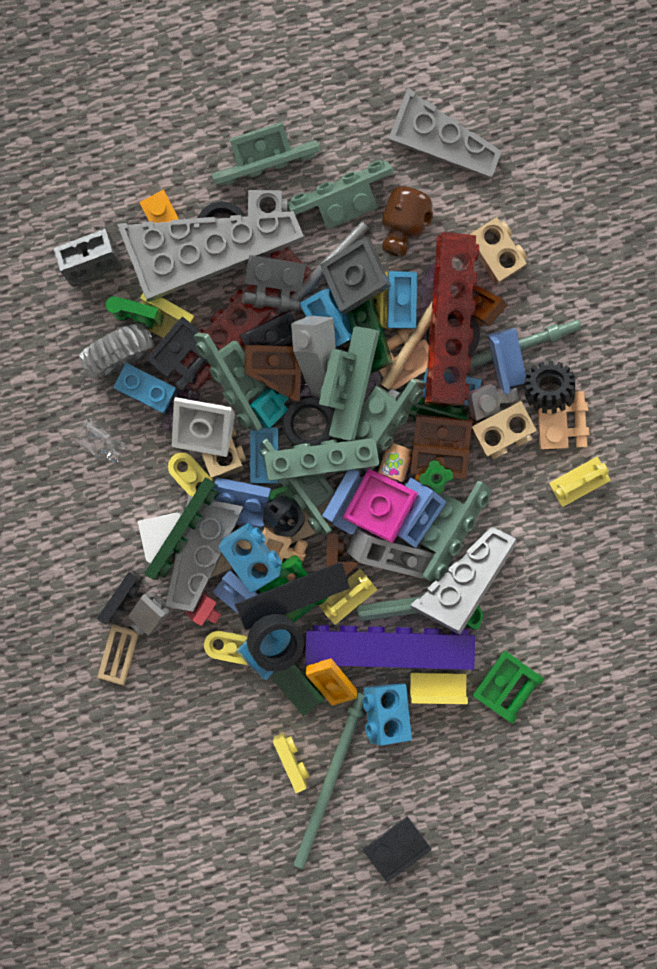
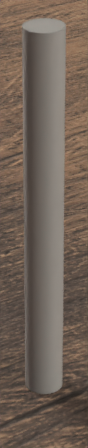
M361 221L323 262L356 243L368 231L369 227ZM320 265L302 283L301 292L294 291L289 296V299L299 300L300 302L324 277Z

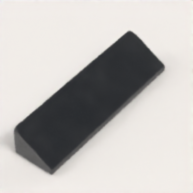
M338 562L235 604L244 630H248L256 621L264 616L272 614L285 615L347 590L350 587L343 564Z

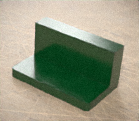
M296 663L288 669L274 672L270 676L303 716L317 704L325 701L322 693Z

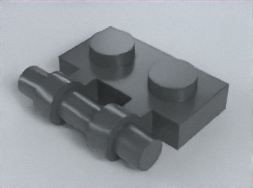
M249 255L244 283L255 285L254 293L244 292L242 302L252 304L253 308L259 309L265 306L277 308L278 312L298 311L299 300L289 299L290 291L301 292L306 265ZM266 287L279 289L278 297L265 295Z

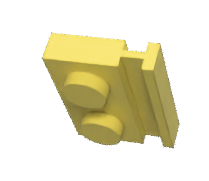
M284 732L274 736V746L295 792L298 793L305 790L307 787L305 779L309 778V774L304 763L298 764L294 753L298 752L292 736L287 738Z

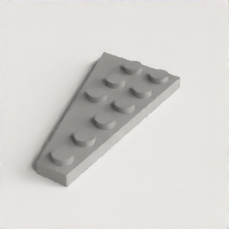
M294 211L259 214V216L247 217L235 215L230 216V218L218 219L207 217L178 219L161 223L150 221L128 225L127 223L117 224L148 302L248 263L249 255L263 257L304 240Z

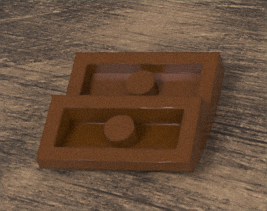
M416 414L410 473L423 474L429 467V463L436 460L445 469H450L453 472V478L466 479L472 420Z

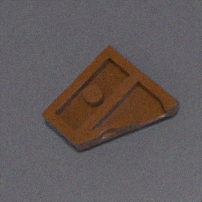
M245 345L244 374L294 401H300L301 369L294 354L293 346Z

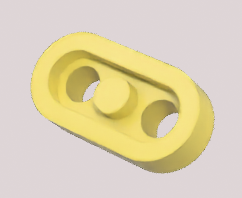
M177 453L169 460V473L189 496H194L197 491V484L203 482L205 477L212 480L198 462L187 453ZM186 462L188 464L187 471L180 472L178 464Z
M218 630L206 637L204 649L208 656L218 660L247 665L236 650L247 640L248 636ZM216 639H220L224 643V647L220 650L215 649L213 646Z

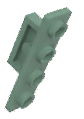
M280 122L230 138L237 165L212 173L215 185L220 183L221 186L230 185L237 181L236 178L244 175L255 177L262 174L263 169L272 166L274 169H279L289 165V161L297 158L300 160L313 158L315 153L321 151L316 140L290 148L284 125Z
M379 160L372 162L365 170L358 173L357 171L349 172L343 175L339 181L334 183L326 182L316 188L317 190L308 194L300 193L293 196L291 201L288 202L289 212L294 211L296 215L317 206L324 225L328 230L378 209L369 183L393 174V168L387 161Z
M355 326L348 352L331 349L319 404L335 408L329 435L349 441L355 440L379 337V331Z
M195 334L193 337L197 342L195 345L196 349L210 364L211 368L209 371L212 377L217 382H220L224 388L223 395L227 402L235 407L239 423L245 429L260 431L262 426L247 400L263 390L264 387L261 382L244 374V352L238 341H232L218 351L209 334Z
M412 379L398 400L383 388L375 386L362 406L355 440L374 438L379 457L382 451L392 444V436L396 430L407 421L409 417L408 412L411 407L417 404L423 397V389L426 383L422 380ZM376 467L356 469V471L360 475H365L368 469L374 470Z
M267 438L259 445L262 449L259 453L263 460L266 452L276 451ZM322 474L278 480L284 488L289 487L294 494L292 499L298 503L301 511L303 509L310 517L308 523L315 533H321L325 536L332 531L317 510L319 505L335 494Z
M374 438L339 443L337 440H329L317 446L300 444L294 446V449L272 451L264 454L268 481L371 468L379 465Z
M481 481L476 483L465 504L443 492L440 496L447 502L420 541L421 545L435 552L422 576L431 583L438 582L448 572V566L453 557L460 552L464 538L474 528L477 516L482 508L486 507L489 503L492 489Z

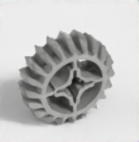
M139 323L131 324L128 327L125 326L122 329L107 334L105 337L90 344L89 347L81 352L79 359L84 372H87L89 378H103L123 369L125 363L131 365L137 360L142 359L143 356L153 349L154 343L149 330L144 325Z

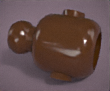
M406 186L396 187L391 192L385 211L382 212V224L390 232L389 236L382 243V249L385 253L402 258L408 251V239L419 238L426 226L431 224L433 204L427 194Z

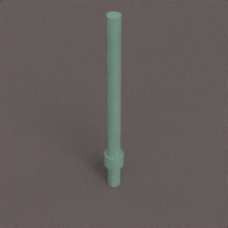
M577 319L560 326L554 324L546 327V331L520 339V349L522 351L548 341L553 343L562 340V336L582 330L580 321ZM491 350L434 370L456 374L493 361Z

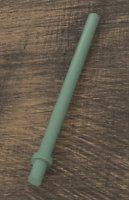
M357 692V699L354 700L353 706L348 708L347 712L350 714L293 864L297 868L304 869L358 721L364 716L362 699L365 694Z

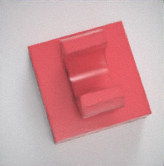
M205 592L194 612L185 611L186 615L200 626L203 625L206 619L216 624L222 615L214 608L217 602Z

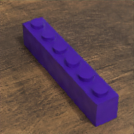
M314 624L312 625V630L307 629L306 665L332 658L337 666L474 670L475 635L468 634L469 629H463L459 635L452 631V634L441 633V628H424V633H413L412 627H396V632H385V627L368 626V631H357V626L340 625V630H329V625Z

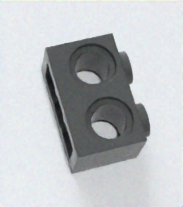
M106 229L54 248L60 272L71 286L123 267L116 243Z

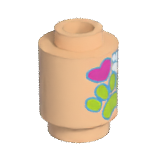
M392 443L389 449L385 450L378 473L397 483H403L412 457L410 455L412 450Z

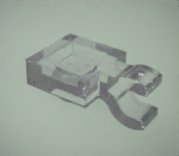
M87 419L82 425L75 440L76 444L96 457L102 453L114 463L118 462L120 456L124 455L128 447L120 440H109L111 433L90 419Z

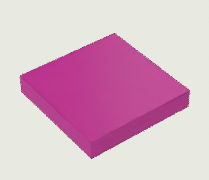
M368 469L342 518L393 544L419 494Z

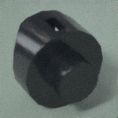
M284 495L271 499L264 506L263 523L274 534L293 537L304 525L305 517L298 503L288 496ZM290 519L294 521L291 523V526L287 523Z

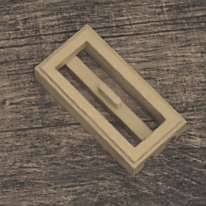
M112 624L97 676L98 679L125 685L139 636L138 632ZM116 632H120L122 634L111 673L107 675L105 671ZM127 635H131L120 678H117L116 673Z

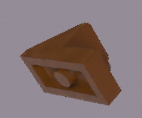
M469 280L451 300L459 309L468 311L481 327L484 324L490 327L507 307L503 299Z
M328 533L326 567L342 562L345 574L347 575L359 562L337 561L338 556H343L344 539H338V534Z

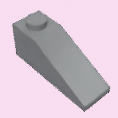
M308 316L291 323L293 351L311 396L320 399L331 349H336L334 318Z
M359 527L354 535H352L347 553L359 563L425 579L422 577L423 573L435 555L433 551L419 546L415 548L399 539H395L393 544Z
M154 591L146 593L139 599L128 617L132 620L130 625L140 635L146 633L149 636L170 615L173 609L166 606V602Z

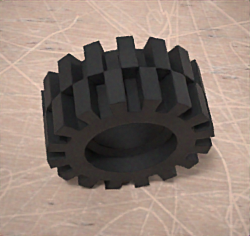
M548 361L546 366L544 362H540L539 368L535 365L532 366L531 372L528 371L525 378V398L529 406L533 405V409L536 411L542 408V413L547 414L548 409H552V414L557 413V408L562 412L566 410V405L570 407L572 400L575 399V375L573 371L570 372V367L566 365L563 368V363L558 362L555 366L553 361ZM549 383L560 386L555 391H545L539 387Z

